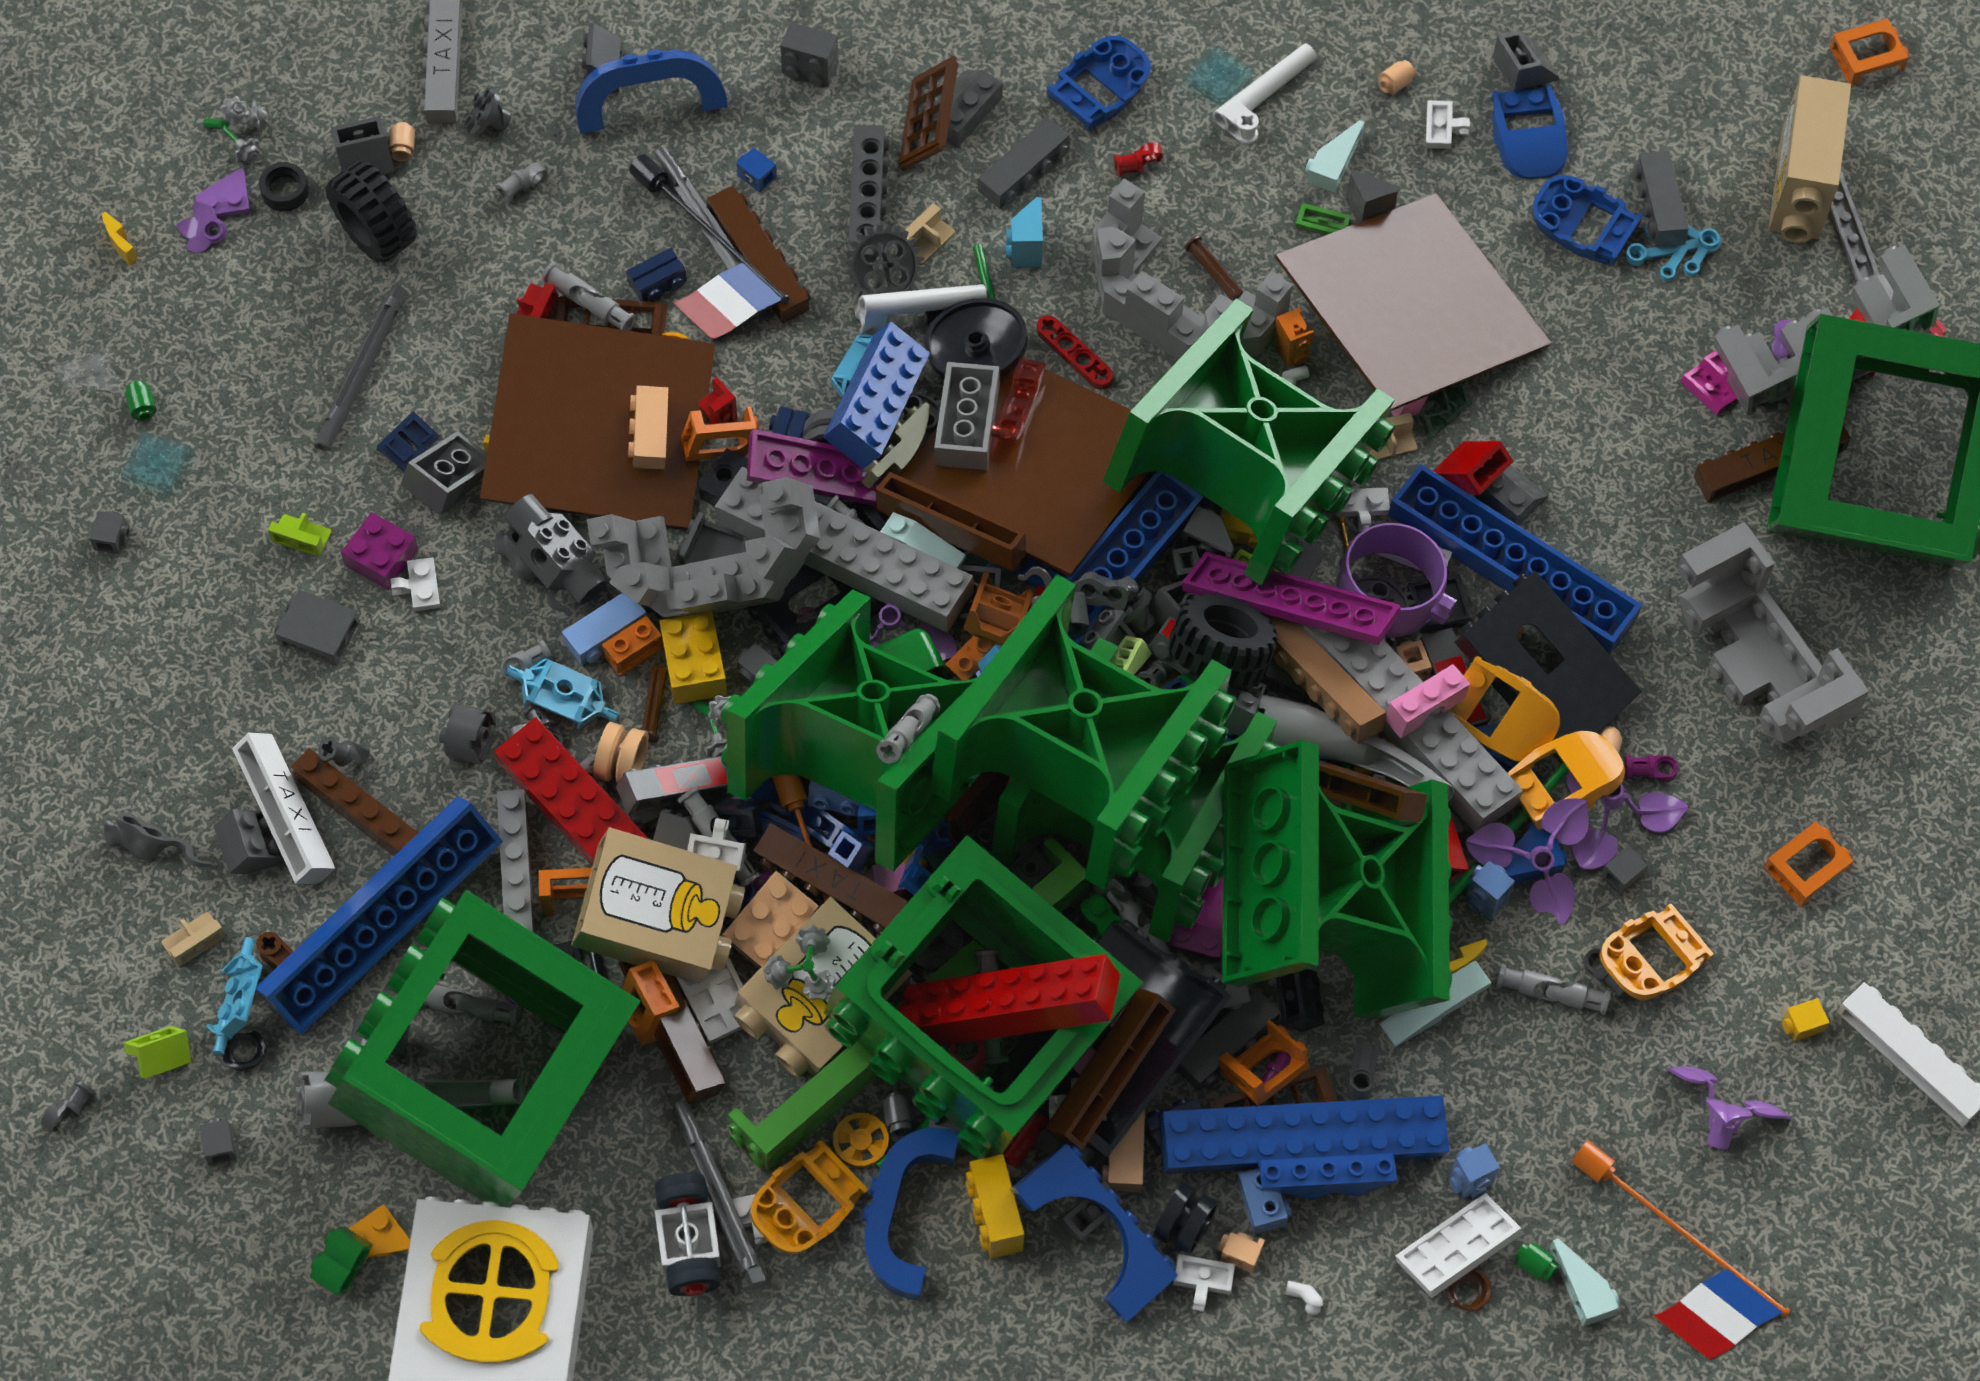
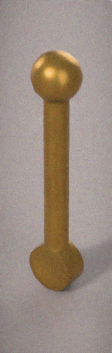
M1339 515L1336 522L1340 525L1346 551L1349 546L1345 527L1347 519L1344 515Z

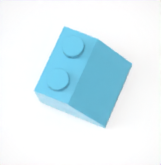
M1036 197L1011 219V229L1006 230V259L1011 258V267H1042L1043 229L1041 197Z

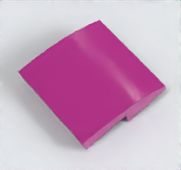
M1717 350L1704 357L1700 365L1684 374L1680 380L1716 416L1737 400L1727 381L1728 370Z

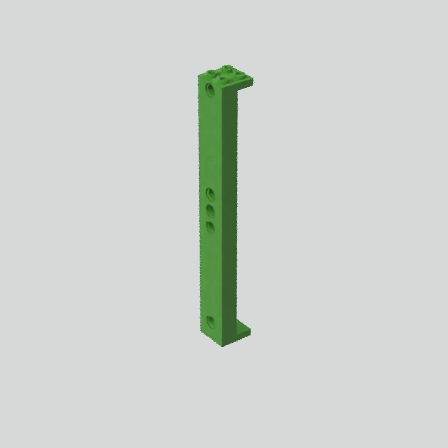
M1051 836L1043 845V857L1054 866V870L1035 885L1032 890L1063 914L1067 909L1073 908L1088 895L1089 881L1085 880L1086 870ZM973 939L924 982L978 974L977 956L974 955V951L985 948ZM997 959L999 971L1002 968H1004L1005 965ZM900 1003L894 1007L897 1011H899ZM856 1041L851 1048L845 1049L756 1127L738 1108H735L728 1114L730 1139L739 1149L743 1146L750 1153L749 1159L757 1168L760 1169L763 1166L769 1172L878 1077L869 1066V1061L874 1055Z

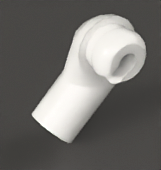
M1304 365L1284 371L1281 377L1295 385L1297 381L1309 378V371L1307 366Z
M1288 1281L1285 1295L1302 1298L1306 1303L1305 1311L1307 1313L1319 1314L1320 1307L1323 1306V1299L1310 1285Z

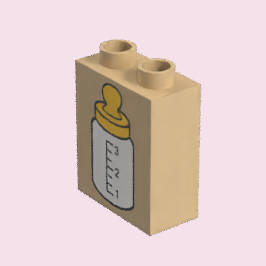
M1800 75L1781 130L1768 231L1781 233V236L1789 242L1803 243L1811 238L1819 239L1839 186L1851 90L1850 83Z
M609 827L598 844L571 946L637 966L655 960L661 973L700 983L711 968L723 971L729 956L732 939L720 936L724 916L736 919L742 905L745 887L733 884L737 865Z
M830 897L773 957L776 958V956L781 955L791 966L801 964L805 961L807 953H802L800 946L795 941L796 937L799 936V930L806 929L810 925L824 928L830 943L826 945V952L812 956L811 960L814 962L813 971L822 972L828 970L830 976H834L836 979L833 985L835 987L876 938ZM767 961L737 992L735 1004L741 1009L734 1015V1019L754 1039L758 1040L766 1032L781 1046L775 1054V1058L794 1077L800 1078L805 1071H808L814 1077L847 1048L835 1040L825 1028L830 1018L824 1014L831 994L825 1000H810L808 995L803 993L805 987L804 979L809 976L808 972L803 970L792 972L793 977L788 981L786 988L774 989L773 985L765 980L764 967L768 964ZM909 969L883 998L885 1001L890 1003L905 988V985H908L912 975Z

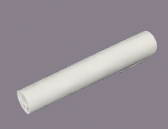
M1308 44L1300 46L1214 111L1213 118L1215 122L1224 130H1227L1240 143L1246 145L1254 143L1258 138L1256 128L1258 127L1259 120L1256 114L1251 111L1314 62L1317 58L1314 49Z
M981 284L862 295L859 297L855 316L860 320L862 326L861 334L874 335L885 326L888 316L947 309L965 300L987 298L985 286Z

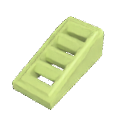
M1125 636L1118 647L1115 665L1134 675L1152 653L1143 639Z

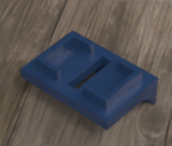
M412 411L377 445L376 450L389 458L402 471H405L408 462L422 454L440 435ZM401 432L404 436H406L417 447V449L414 450L403 438H401L398 435V433Z

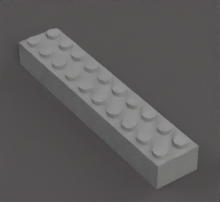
M741 467L715 505L716 519L720 525L743 536L757 539L765 537L759 495L764 493L761 483L747 481L746 468ZM815 501L821 539L806 556L804 565L886 604L894 605L899 610L948 633L974 593L973 575Z
M1304 625L1303 629L1385 712H1387L1391 701L1423 683L1384 639H1382L1379 645ZM1439 708L1435 709L1426 717L1421 727L1403 738H1400L1385 721L1382 732L1397 748L1422 762L1453 787L1454 793L1448 804L1474 832L1486 824L1493 823L1517 806L1523 792L1522 788L1449 710L1442 713Z

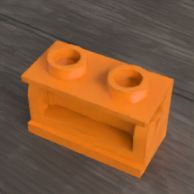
M1300 307L1276 317L1273 344L1286 366L1293 363L1300 365L1310 357L1314 332L1313 330L1306 332L1307 325L1301 316L1302 311Z
M645 616L602 644L604 658L620 677L663 649L661 643L662 635L649 618Z

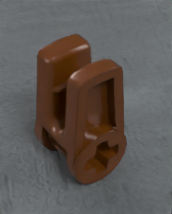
M274 932L261 934L256 942L260 958L274 970L294 952ZM267 946H270V947H274V946H275V949H273V950H271L270 948H267V949H266V947H267Z

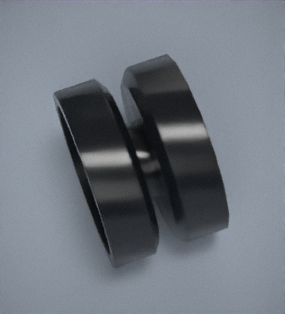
M1182 1182L1166 1205L1156 1225L1153 1237L1166 1244L1171 1242L1178 1231H1180L1175 1241V1249L1186 1256H1190L1206 1234L1219 1201L1208 1195H1203L1193 1206L1197 1195L1196 1188Z

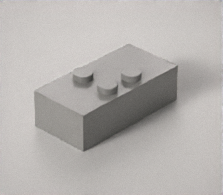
M947 362L934 446L935 466L988 470L1000 386L999 366Z

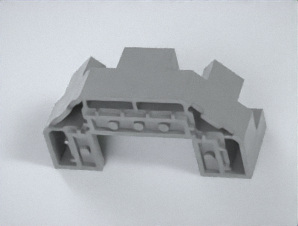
M1123 179L1109 195L1108 213L1096 225L1092 234L1091 251L1102 310L1110 317L1179 360L1233 301L1220 293L1205 311L1204 318L1183 305L1184 297L1143 271L1139 275L1135 274L1162 243V237L1142 225L1145 191ZM1272 271L1257 288L1256 296L1245 291L1238 299L1254 309L1240 341L1243 349L1250 357L1259 356L1273 339L1276 317L1289 312L1293 284Z
M1903 244L1897 248L1896 246L1889 247L1883 251L1879 261V267L1884 275H1876L1870 279L1868 277L1860 279L1853 286L1851 296L1868 323L1915 332L1920 331L1922 328L1924 331H1928L1936 324L1940 304L1906 246ZM1829 308L1823 310L1816 309L1806 316L1807 318L1799 322L1793 320L1783 327L1780 340L1791 358L1785 357L1777 362L1760 332L1754 335L1751 333L1744 335L1737 324L1733 327H1723L1714 336V347L1728 370L1727 381L1746 415L1755 414L1757 412L1756 409H1760L1762 413L1776 412L1779 410V407H1782L1784 411L1790 410L1807 325L1819 314L1833 316ZM1854 369L1852 381L1869 373V371Z
M788 477L762 482L764 494L759 495L765 537L745 541L746 552L672 567L663 516L634 521L610 514L587 519L591 546L603 549L606 572L612 578L609 583L637 604L651 607L664 618L669 619L706 612L716 614L779 601L785 592L784 589L790 580L794 579L805 563L806 556L812 547L815 548L821 537L813 486Z
M1744 521L1681 555L1677 566L1678 572L1682 579L1688 581L1692 586L1690 590L1678 595L1688 628L1699 633L1718 623L1721 636L1729 646L1713 654L1709 663L1710 672L1715 679H1720L1724 684L1727 697L1732 701L1735 700L1739 706L1765 692L1767 693L1766 698L1769 703L1764 705L1759 716L1764 734L1783 743L1798 736L1801 737L1812 730L1823 734L1858 715L1869 690L1838 648L1828 653L1823 666L1814 656L1765 589L1775 562Z

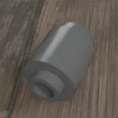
M902 1092L888 1094L887 1098L882 1101L887 1129L890 1130L893 1136H903L911 1133L915 1122L910 1097L903 1095Z

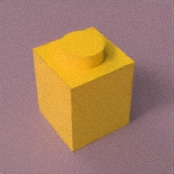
M1818 998L1787 1008L1782 1019V1027L1787 1035L1791 1034L1794 1042L1825 1032L1830 1023Z

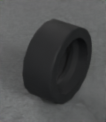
M289 162L275 163L267 167L259 178L261 197L264 203L273 210L283 212L299 208L309 195L307 177L303 169L296 164ZM289 176L295 178L299 183L298 189L288 196H275L269 191L270 184L280 177Z

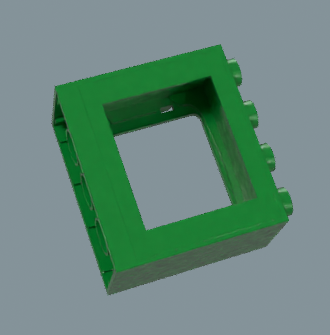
M1819 314L1806 328L1766 531L1950 567L1970 563L1972 558L1975 559L1977 555H1980V344ZM1854 369L1958 388L1966 392L1967 404L1945 512L1937 511L1936 518L1943 519V522L1828 500ZM1929 370L1941 371L1944 374L1929 372Z
M967 835L836 984L824 1011V1014L830 1018L825 1028L835 1040L847 1048H851L856 1041L874 1055L869 1061V1066L880 1078L892 1085H895L900 1078L918 1092L912 1099L914 1105L933 1121L939 1122L944 1115L962 1129L956 1136L958 1142L969 1153L979 1159H983L988 1152L992 1156L1003 1154L1125 1008L1143 984V981ZM950 920L983 948L999 949L997 959L1008 969L1106 954L1121 974L1111 1021L1058 1029L1011 1086L1003 1093L992 1091L989 1088L993 1082L990 1077H987L983 1082L883 998Z
M466 890L456 906L442 897L415 940L428 949L425 952L414 944L409 947L385 986L398 995L394 999L381 990L355 1034L367 1041L366 1044L363 1046L350 1038L324 1081L337 1088L328 1103L330 1106L372 1131L376 1137L391 1143L445 1177L451 1184L461 1187L481 1201L497 1203L500 1207H509L523 1191L637 1008L640 1000ZM450 962L565 1033L502 1136L385 1063L439 979L443 980L446 974L443 972Z

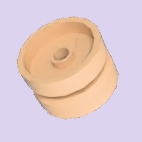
M609 722L602 733L597 748L593 768L594 779L609 783L615 777L618 784L626 771L630 769L642 770L648 748V732L632 728L626 733L624 725Z

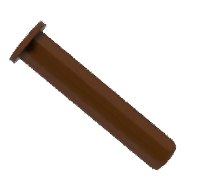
M1197 235L1190 239L1184 249L1194 255L1232 301L1236 298L1239 299L1243 290L1202 243V237Z
M654 665L651 670L642 730L648 732V742H657L659 740L657 727L667 673L664 666Z

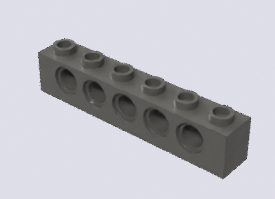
M854 125L848 250L853 248L849 244V240L858 241L856 233L865 235L864 227H869L873 231L874 224H879L882 229L885 221H881V215H886V200H882V193L887 194V178H883V172H888L889 157H884V151H889L890 136H885V126ZM881 243L878 244V248L880 249V251L882 246ZM871 248L867 249L864 254L867 262L873 258Z

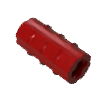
M1037 1112L1003 1152L1005 1163L1018 1169L1031 1148L1034 1147L1038 1135L1049 1122L1043 1114Z

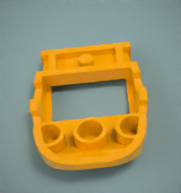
M1477 656L1464 674V677L1470 683L1464 701L1455 705L1449 711L1482 746L1512 761L1521 762L1533 750L1554 739L1560 726L1559 712L1554 703L1532 686L1531 682L1498 665L1494 666L1483 661L1481 657ZM1497 676L1520 693L1491 737H1489L1466 721Z
M1578 731L1562 736L1536 748L1508 772L1510 777L1522 788L1523 792L1519 803L1538 830L1543 829L1541 822L1544 812L1555 802L1532 771V768L1535 767L1534 764L1545 756L1549 757L1557 753L1581 787L1580 790L1564 799H1584L1588 802V809L1595 806L1594 802L1603 795L1607 797L1615 791L1625 776L1623 761L1606 738L1590 731Z
M1669 904L1663 912L1657 914L1653 910L1645 913L1639 919H1630L1625 922L1620 930L1612 933L1605 940L1600 951V960L1606 971L1627 994L1638 1000H1649L1679 987L1714 953L1676 908ZM1651 927L1656 929L1687 966L1685 970L1663 982L1630 942V940Z
M819 1140L812 1150L807 1153H799L790 1162L782 1167L780 1166L772 1173L770 1179L754 1196L750 1208L751 1220L756 1229L776 1249L787 1254H799L831 1234L868 1188L822 1140ZM802 1166L842 1206L821 1227L781 1187Z

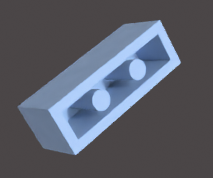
M621 593L562 631L563 642L581 666L587 662L593 663L601 657L603 643L647 616L646 611L640 604H637L624 593Z

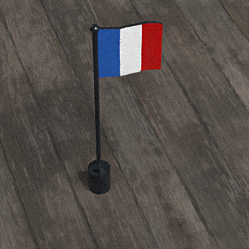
M640 155L631 163L629 173L649 192L655 193L663 190L741 262V264L717 275L692 294L673 302L712 340L732 333L758 313L780 302L783 304L789 302V295H784L666 187L668 174L648 155Z

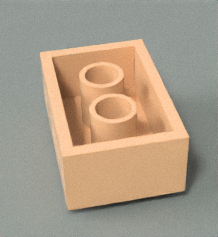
M775 871L722 936L732 939L731 946L760 969L768 961L769 957L773 956L814 914L819 906L780 873Z

